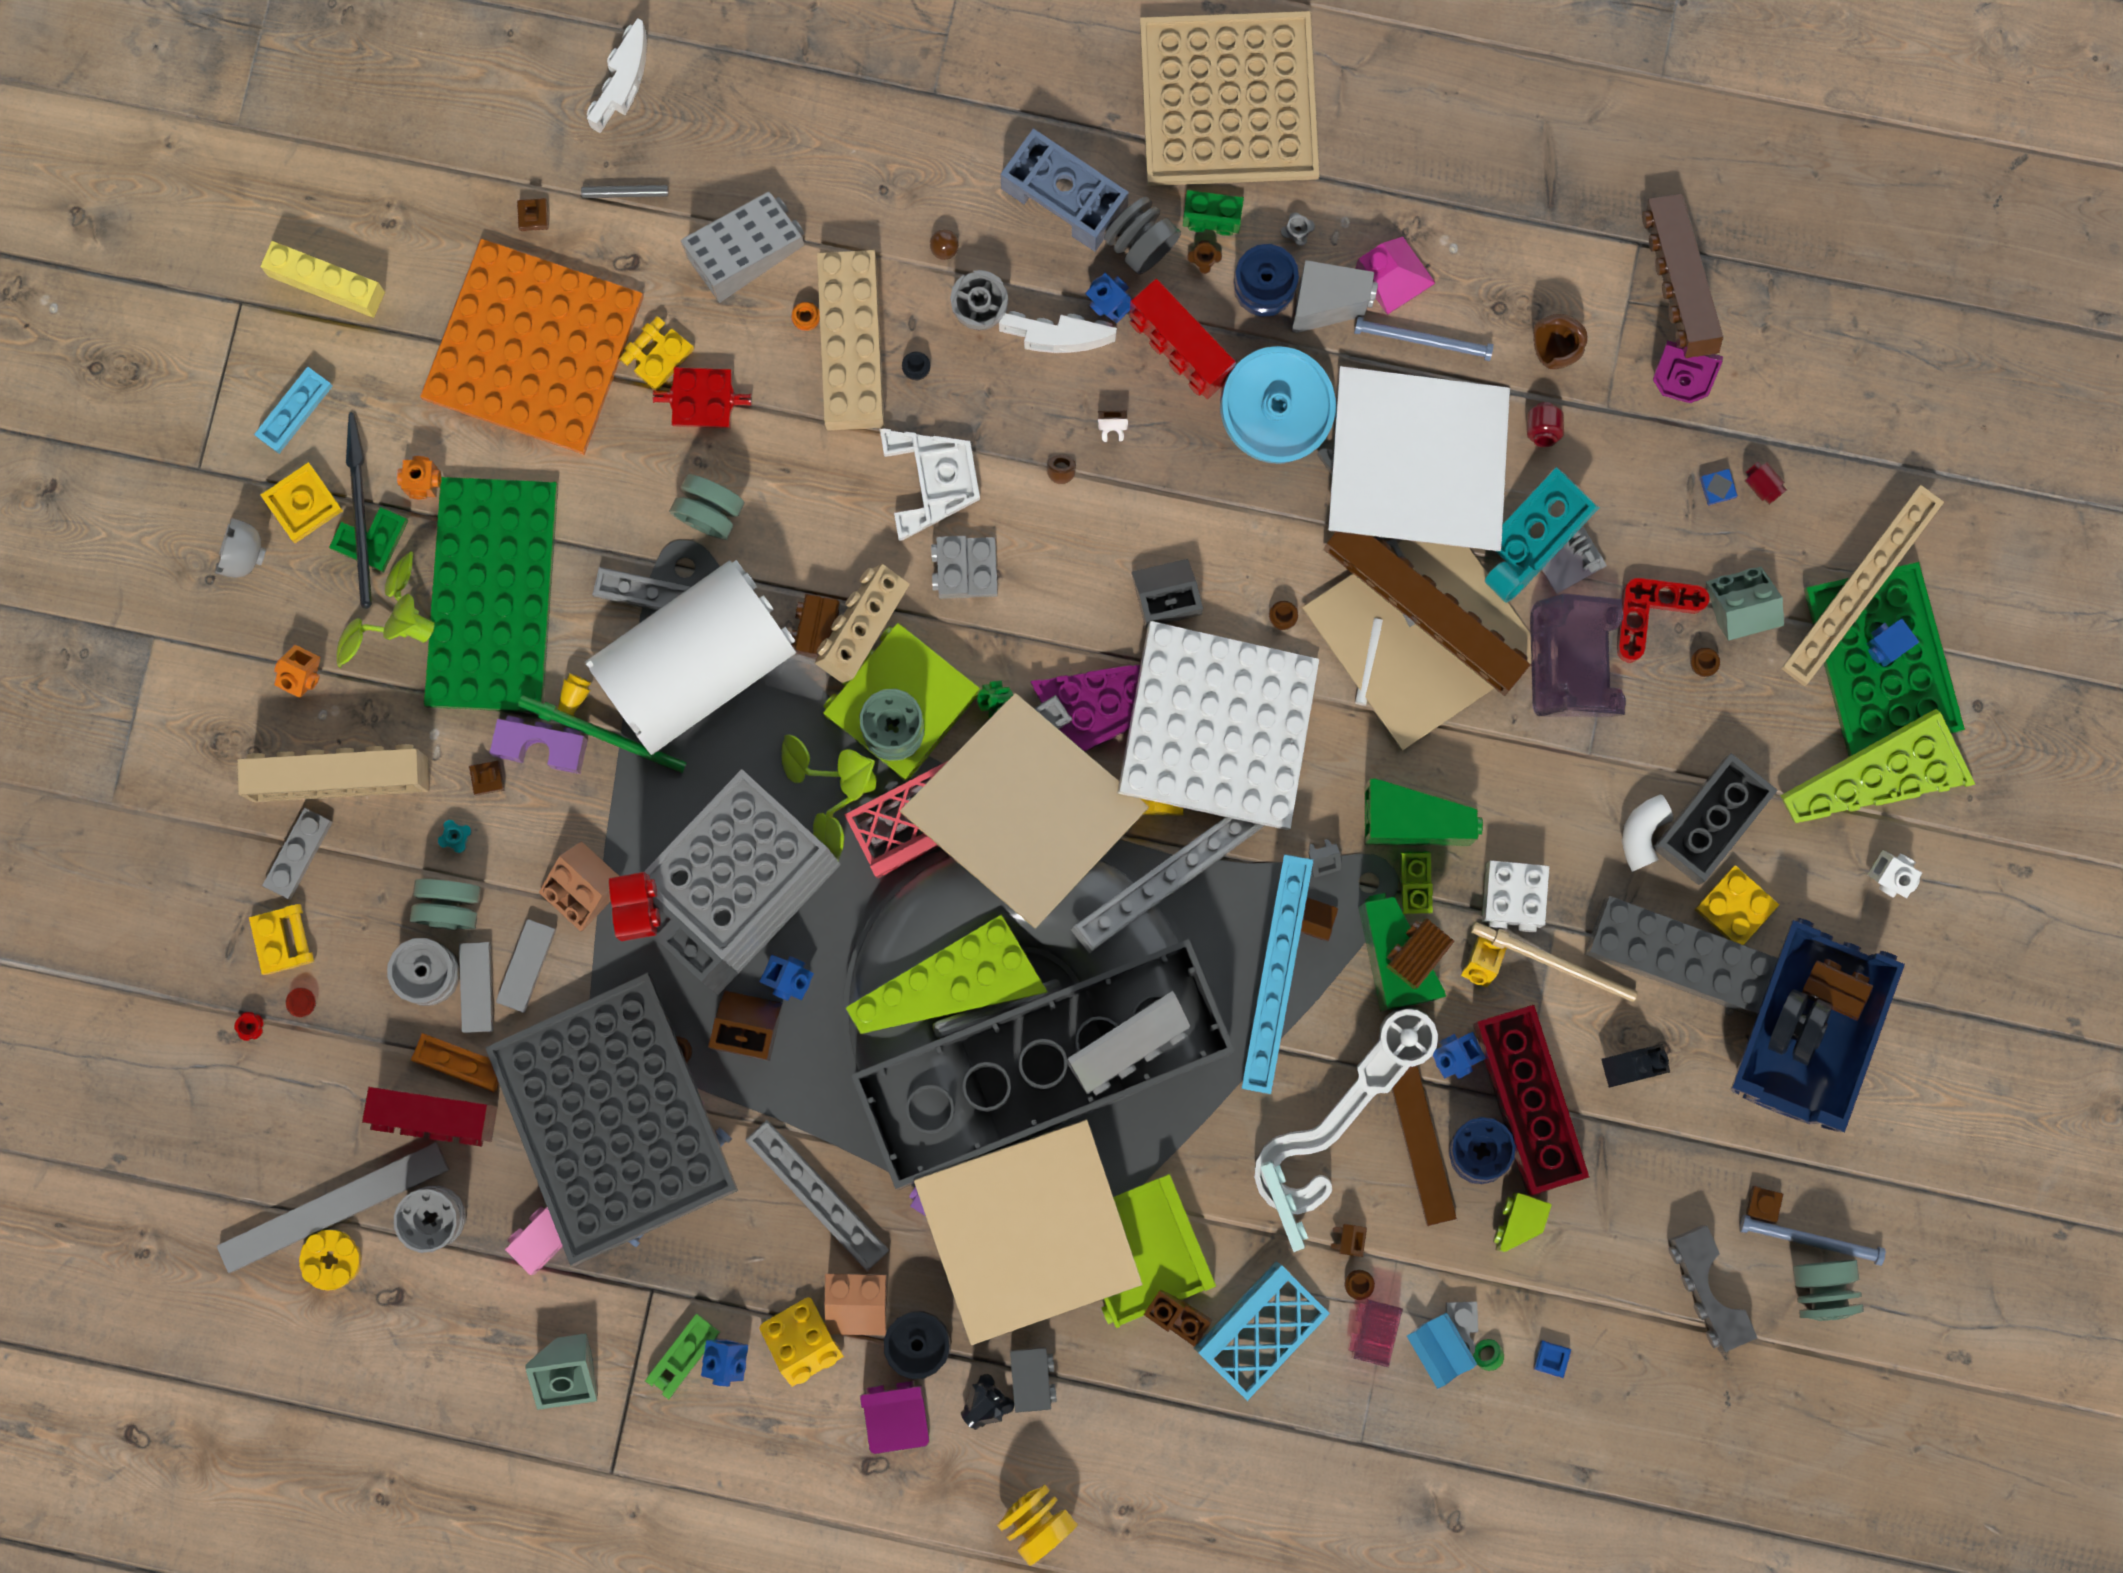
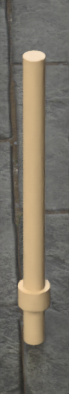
M1475 922L1472 926L1471 933L1490 940L1491 944L1496 947L1511 949L1631 1002H1634L1637 997L1638 991L1510 937L1509 932L1499 928L1494 930L1478 922Z

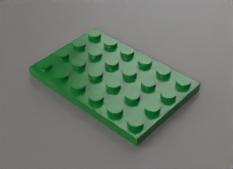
M1915 562L1895 567L1824 662L1849 757L1935 709L1941 712L1951 734L1965 730L1920 563ZM1849 578L1804 589L1813 625ZM1902 618L1919 643L1883 667L1881 663L1878 664L1872 659L1868 652L1870 648L1867 646V643L1874 639L1871 633L1884 623L1890 627Z

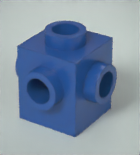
M1104 273L1091 283L1090 289L1085 293L1092 300L1089 306L1100 317L1105 314L1116 324L1130 311L1132 297L1126 292L1129 286L1118 276L1113 279L1107 273Z
M771 955L759 982L774 988L772 994L786 1001H789L791 996L802 1000L809 988L814 973L804 969L805 962L789 956L788 960Z
M1473 1032L1458 1039L1453 1034L1439 1041L1441 1047L1433 1053L1436 1066L1441 1071L1444 1079L1454 1074L1459 1079L1474 1071L1472 1065L1486 1059Z
M728 1339L706 1340L701 1376L713 1379L712 1384L725 1387L730 1386L731 1382L743 1381L749 1345Z

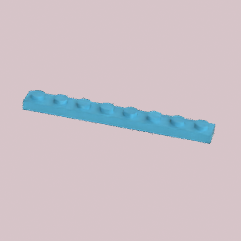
M1284 854L1242 1089L1271 1094L1314 859Z

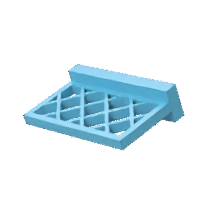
M1276 1261L1201 1339L1194 1349L1248 1401L1330 1313ZM1287 1281L1295 1287L1296 1301H1280L1279 1290ZM1300 1293H1301L1307 1300L1300 1301ZM1275 1295V1301H1269ZM1296 1305V1322H1280V1306ZM1301 1305H1313L1320 1312L1311 1322H1301ZM1264 1306H1275V1323H1259V1311ZM1254 1317V1323H1248ZM1301 1326H1307V1327L1301 1332ZM1275 1327V1344H1259V1328ZM1280 1327H1296V1338L1291 1343L1280 1344ZM1243 1328H1254V1344L1238 1345V1333ZM1233 1339V1345H1228V1343ZM1280 1348H1286V1349L1280 1354ZM1239 1349H1254V1366H1238ZM1259 1349H1275V1360L1271 1365H1259ZM1222 1350H1233V1366L1221 1367L1214 1358ZM1254 1370V1383L1245 1391L1238 1384V1371ZM1259 1370H1265V1371L1259 1376ZM1226 1371H1233L1234 1379Z

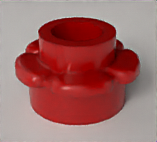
M245 1012L235 1021L234 1029L240 1039L244 1041L255 1040L263 1033L264 1021L260 1015H254L253 1012ZM248 1024H252L251 1029L247 1028Z

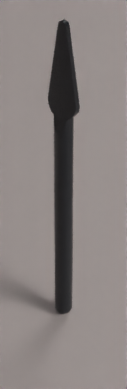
M350 412L348 416L346 465L350 468L360 605L362 608L368 609L372 605L361 467L364 463V453L355 414Z

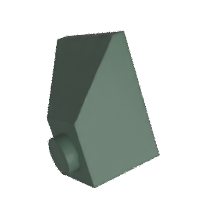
M587 1334L558 1337L525 1365L537 1410L597 1401L593 1358Z

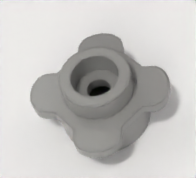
M1295 212L1289 215L1288 224L1281 229V235L1284 238L1294 240L1298 246H1303L1307 243L1308 234L1314 231L1315 224L1313 221ZM1300 227L1301 230L1298 232L1295 228Z

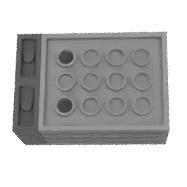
M741 769L644 871L650 876V879L655 880L657 886V897H653V907L659 910L661 926L657 927V935L653 937L698 980L715 994L719 995L841 864L821 841Z

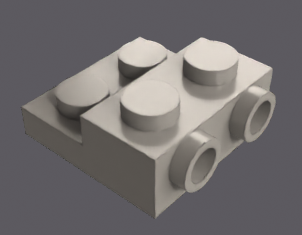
M937 537V544L931 545L932 562H938V573H932L933 591L939 590V599L998 596L995 537Z

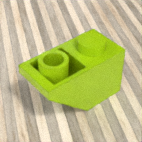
M1513 1193L1512 1198L1507 1197L1502 1214L1506 1215L1503 1226L1499 1225L1497 1227L1493 1240L1494 1243H1497L1496 1250L1507 1252L1542 1234L1552 1204L1520 1193Z

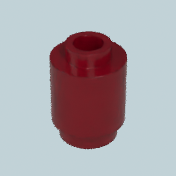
M1758 461L1745 472L1748 478L1744 481L1761 501L1765 500L1769 505L1787 491L1783 485L1785 482L1768 462L1762 465Z

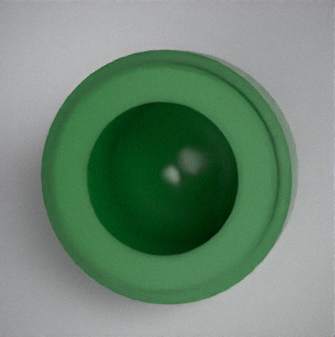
M1492 1339L1480 1341L1475 1346L1473 1354L1477 1365L1485 1371L1498 1369L1503 1364L1505 1356L1502 1347ZM1486 1347L1493 1348L1495 1350L1493 1357L1490 1360L1483 1361L1481 1359V1351Z

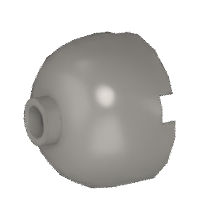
M982 270L973 271L974 273L961 276L952 287L950 296L952 311L958 321L969 329L978 331L990 329L1000 322L1007 311V290L1001 279L993 273Z
M230 519V524L227 526L219 552L221 558L219 563H216V574L239 578L251 573L256 564L262 565L266 549L261 548V536L252 525L238 519Z

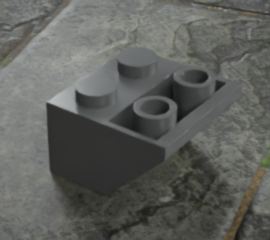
M1188 559L1131 572L1145 628H1148L1150 621L1167 624L1202 615L1203 606L1197 582Z

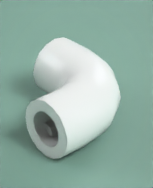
M1661 794L1635 808L1624 824L1622 845L1632 872L1659 860L1652 846V834L1657 828L1673 821L1671 808L1665 797Z

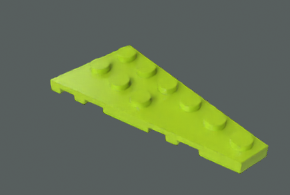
M1935 709L1780 795L1792 820L1795 823L1827 817L1832 813L1845 810L1851 812L1860 810V807L1873 804L1879 806L1920 797L1921 794L1929 792L1949 791L1953 787L1962 785L1967 787L1976 784L1941 712Z

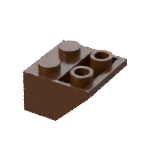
M724 991L715 1016L708 1047L770 1061L783 1003Z

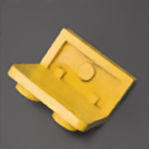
M809 1297L768 1319L759 1327L780 1373L791 1387L806 1382L812 1375L822 1369L833 1366L839 1359L844 1357L840 1347L830 1335L815 1303Z

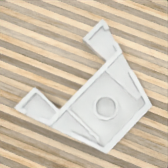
M880 429L885 457L911 452L915 453L924 508L894 513L899 541L980 500L970 441Z

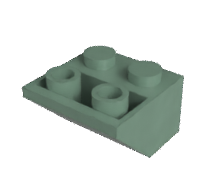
M1762 567L1749 568L1739 573L1724 575L1706 581V587L1718 626L1728 641L1784 626L1783 597Z

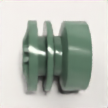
M885 689L873 694L864 703L860 713V727L863 738L871 752L879 758L897 761L903 760L917 751L924 738V721L922 711L912 696L898 689ZM888 725L898 726L899 731L897 733H894L892 730L889 731Z
M1857 1260L1793 1266L1795 1286L1810 1288V1294L1797 1298L1798 1303H1812V1308L1799 1310L1800 1318L1829 1321L1846 1319L1854 1314L1864 1312L1863 1304H1849L1848 1299L1862 1297L1861 1292L1847 1290L1846 1284L1860 1280Z

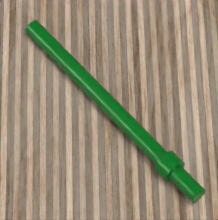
M522 695L518 703L519 707L539 714V718L548 722L551 720L680 773H683L687 762L660 751H656L651 755L643 744L556 709V705L546 701L543 704Z

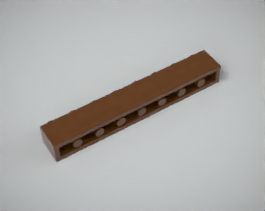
M1336 531L1326 543L1323 549L1326 553L1399 612L1415 622L1420 629L1503 696H1506L1531 666L1527 661L1528 657L1517 648L1511 649L1504 643L1505 639L1500 633L1495 630L1489 631L1481 624L1482 620L1471 611L1467 613L1459 607V601L1449 593L1443 594L1436 588L1437 584L1433 579L1425 574L1421 576L1413 569L1414 565L1405 557H1397L1391 552L1390 545L1383 539H1375L1370 535Z

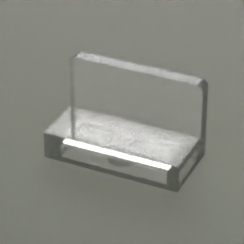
M795 653L768 672L765 683L767 686L819 701L822 699L829 673L814 663L816 659Z

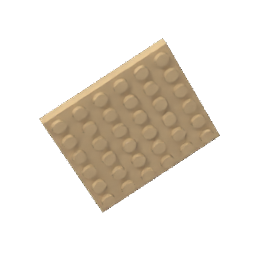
M1311 11L1140 18L1147 186L1319 179Z

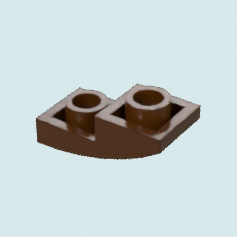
M1161 1289L1143 1314L1167 1332L1169 1330L1173 1331L1194 1347L1213 1321L1194 1307Z

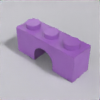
M507 716L506 720L497 719L490 749L492 756L523 763L525 753L531 745L544 743L549 748L547 765L550 768L581 774L588 740L581 735L580 731L564 727L563 732L552 730L553 725L543 722H535V726L523 724V719Z

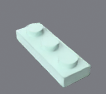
M1272 1160L1261 1164V1170L1293 1252L1304 1249L1305 1244L1303 1240L1308 1239L1302 1221L1296 1223L1292 1213L1297 1210L1291 1193L1285 1195L1281 1185L1286 1182L1281 1166L1274 1167Z

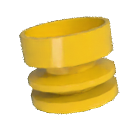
M1045 1484L1024 1494L1006 1510L1005 1515L997 1524L1001 1531L1012 1524L1015 1526L1006 1536L1009 1541L1020 1535L1025 1538L1017 1551L1029 1566H1032L1048 1554L1078 1526L1066 1509L1054 1515L1050 1513V1509L1058 1500L1055 1496L1042 1503L1041 1499L1050 1491Z

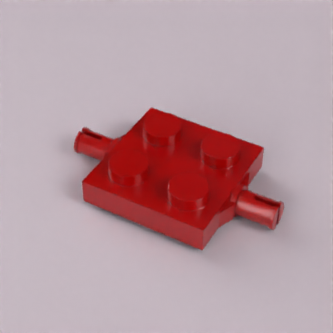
M674 367L673 384L670 391L653 390L654 397L652 399L653 403H670L673 427L731 429V413L734 405L751 406L752 394H735L732 387V369Z

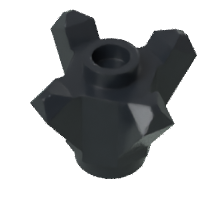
M989 1374L980 1375L978 1382L972 1384L967 1404L961 1411V1417L964 1422L974 1430H978L986 1424L1002 1422L1003 1415L1013 1412L1014 1401L1009 1397H1004L1001 1390L993 1386L995 1381Z

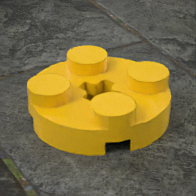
M324 1230L310 1236L303 1245L299 1256V1266L303 1279L313 1287L321 1290H337L349 1284L357 1276L362 1261L361 1251L356 1246L355 1241L347 1233L339 1230ZM329 1251L333 1252V1257L338 1258L337 1264H332L331 1269L326 1268V1263L323 1262V1257L327 1256Z

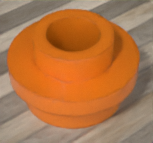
M801 302L792 310V322L800 330H812L820 322L819 309L813 303ZM804 313H809L811 315V319L809 321H803L801 320V316Z

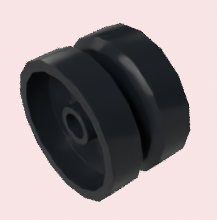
M1792 989L1772 1033L1768 1050L1783 1055L1788 1051L1792 1041L1795 1040L1796 1044L1792 1052L1793 1060L1808 1066L1815 1050L1819 1048L1826 1033L1827 1022L1833 1005L1818 999L1813 1003L1807 1015L1805 1010L1808 1004V995Z
M911 1311L898 1317L890 1325L884 1338V1354L889 1366L899 1375L910 1379H924L937 1373L946 1363L951 1351V1336L946 1325L936 1315L925 1311ZM915 1339H919L923 1343L920 1351L911 1347Z

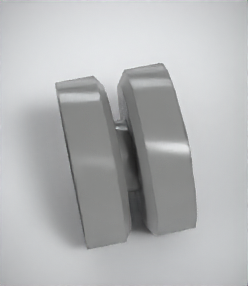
M413 938L402 943L392 953L387 965V978L392 990L402 999L421 1006H434L446 1001L455 992L460 980V966L456 956L446 946L427 938ZM425 966L427 969V973L425 976L421 977L420 973L424 972Z

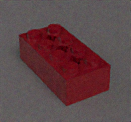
M368 1087L362 1123L371 1124L370 1130L394 1133L395 1128H400V1135L424 1138V1132L430 1133L429 1139L453 1142L454 1137H460V1144L482 1147L483 1141L492 1142L498 1107Z

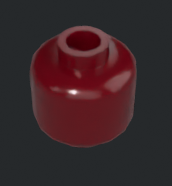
M1541 402L1528 411L1526 415L1527 437L1535 445L1551 447L1564 436V413L1559 407L1554 406L1550 402Z

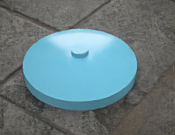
M1274 346L1259 349L1247 355L1235 365L1228 374L1221 391L1220 413L1227 434L1244 453L1254 459L1267 463H1288L1307 456L1326 439L1335 418L1336 398L1332 383L1319 363L1299 350Z

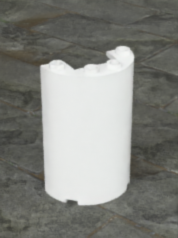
M737 560L734 562L727 561L585 661L607 696L651 755L796 653L791 646L795 642L794 638L786 627L779 628L770 615V612L774 609L764 595L758 598L753 591L757 588L756 584L749 574L745 573Z

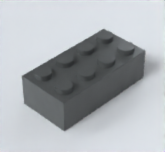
M1730 753L1723 758L1653 848L1696 884L1700 885L1709 878L1778 790Z

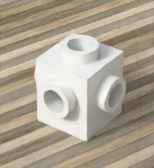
M1882 850L1868 876L1880 883L1879 889L1886 894L1895 897L1898 893L1907 898L1918 887L1922 872L1913 867L1916 862L1901 853L1898 857H1895Z

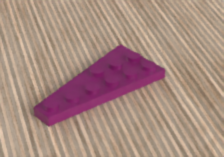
M1141 665L1115 667L1071 676H1058L1046 680L1039 679L1030 681L1041 704L1054 695L1057 696L1072 719L1071 722L1058 730L1084 752H1087L1129 730Z

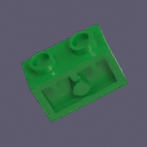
M1187 190L1182 226L1188 227L1190 231L1204 232L1206 229L1214 230L1217 234L1223 236H1232L1233 233L1239 234L1244 197Z

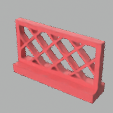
M948 761L845 814L876 878L879 879L940 847L925 833L917 836L920 829L912 823L900 820L902 815L900 810L905 806V803L909 802L906 799L910 788L915 785L924 787L926 784L921 782L932 778ZM904 792L903 798L896 797V795ZM893 799L901 802L896 818L880 814L885 801ZM878 805L876 812L869 810ZM864 812L875 815L870 832L859 829L854 817ZM879 817L895 822L890 838L874 834ZM899 823L915 828L911 840L905 843L894 840ZM861 833L869 835L867 842H865ZM872 837L888 841L885 853L875 859L869 850ZM892 843H895V844L900 845V846H898V847H896V848L890 850V849H891V846H892Z

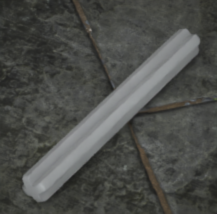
M1053 979L1043 983L1048 993L967 1010L937 1021L932 1026L935 1036L937 1038L948 1036L1062 990L1060 982L1057 979Z

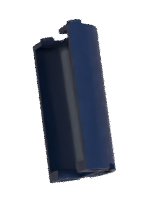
M1796 918V921L1792 920L1730 1090L1738 1095L1742 1092L1744 1093L1742 1098L1783 1116L1806 1124H1822L1821 1128L1845 1133L1905 964L1896 961L1897 956L1886 951L1867 955L1860 952L1861 947L1855 944L1844 942L1842 945L1832 941L1833 936L1813 928L1814 923L1802 918ZM1825 959L1841 965L1840 971L1852 975L1853 972H1857L1870 979L1868 984L1873 985V990L1858 1021L1834 1010L1831 1011L1823 1040L1819 1048L1815 1050L1807 1066L1793 1060L1792 1052L1796 1044L1795 1040L1792 1041L1788 1051L1783 1055L1768 1050V1045L1792 989L1802 992L1816 961L1824 963ZM1808 999L1805 1014L1808 1015L1815 1001Z

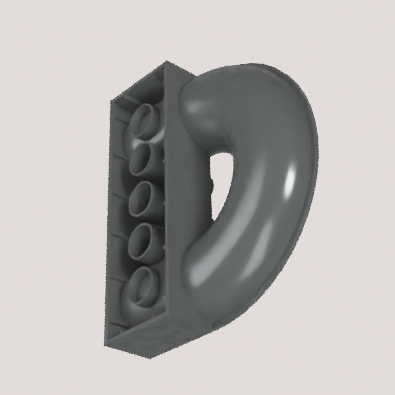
M946 851L934 856L914 869L878 905L867 921L849 963L843 996V1033L848 1059L853 1071L851 1077L895 1189L900 1190L914 1184L915 1179L1004 1148L1130 1097L1177 1075L1231 1056L1235 1052L1189 939H1183L1177 924L1162 902L1130 923L1091 953H1088L1071 931L1073 926L1139 880L1131 871L1104 855L1036 929ZM1000 915L1003 916L1024 953L1037 954L1053 961L1066 972L1074 984L942 1038L935 1036L932 1028L933 1024L962 1012L860 1034L845 1009L847 1006ZM1173 991L1190 1024V1028L1185 1031L1188 1036L1175 1045H1172L1170 1041L1160 1047L1162 1053L1149 1062L1145 1058L1134 1064L1136 1070L1123 1079L1116 1075L1108 1081L1111 1086L1100 1094L1095 1095L1093 1091L1086 1094L1068 1066L1067 1059Z

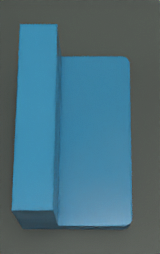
M1447 1313L1420 1325L1407 1335L1408 1340L1437 1389L1445 1386L1458 1375L1477 1366L1475 1359Z

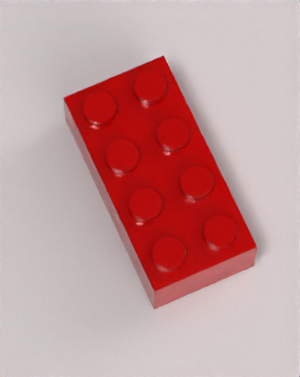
M1157 278L1131 300L1129 314L1131 320L1129 322L1134 330L1139 334L1144 333L1150 339L1149 344L1153 350L1159 355L1163 353L1170 360L1168 363L1172 370L1179 376L1183 374L1190 381L1188 385L1196 395H1203L1208 400L1224 385L1228 374L1235 367L1236 361Z

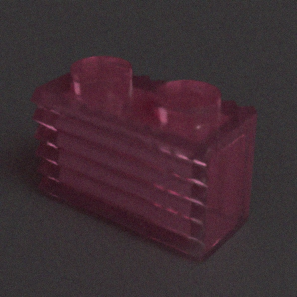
M1365 1299L1364 1304L1359 1303L1355 1316V1321L1360 1322L1357 1334H1351L1348 1344V1351L1352 1352L1351 1358L1389 1368L1403 1308Z

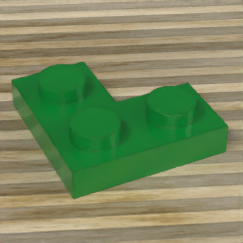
M382 507L379 508L367 533L369 567L383 573L385 572L408 523L407 518ZM341 522L329 548L357 561L355 529L353 526Z

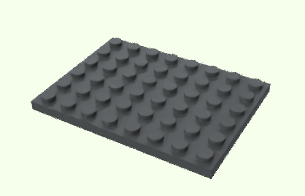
M646 973L485 1047L571 1266L574 1267L739 1191L650 974Z

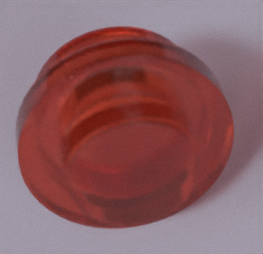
M296 988L287 995L286 1008L291 1015L306 1017L314 1011L316 998L309 989Z

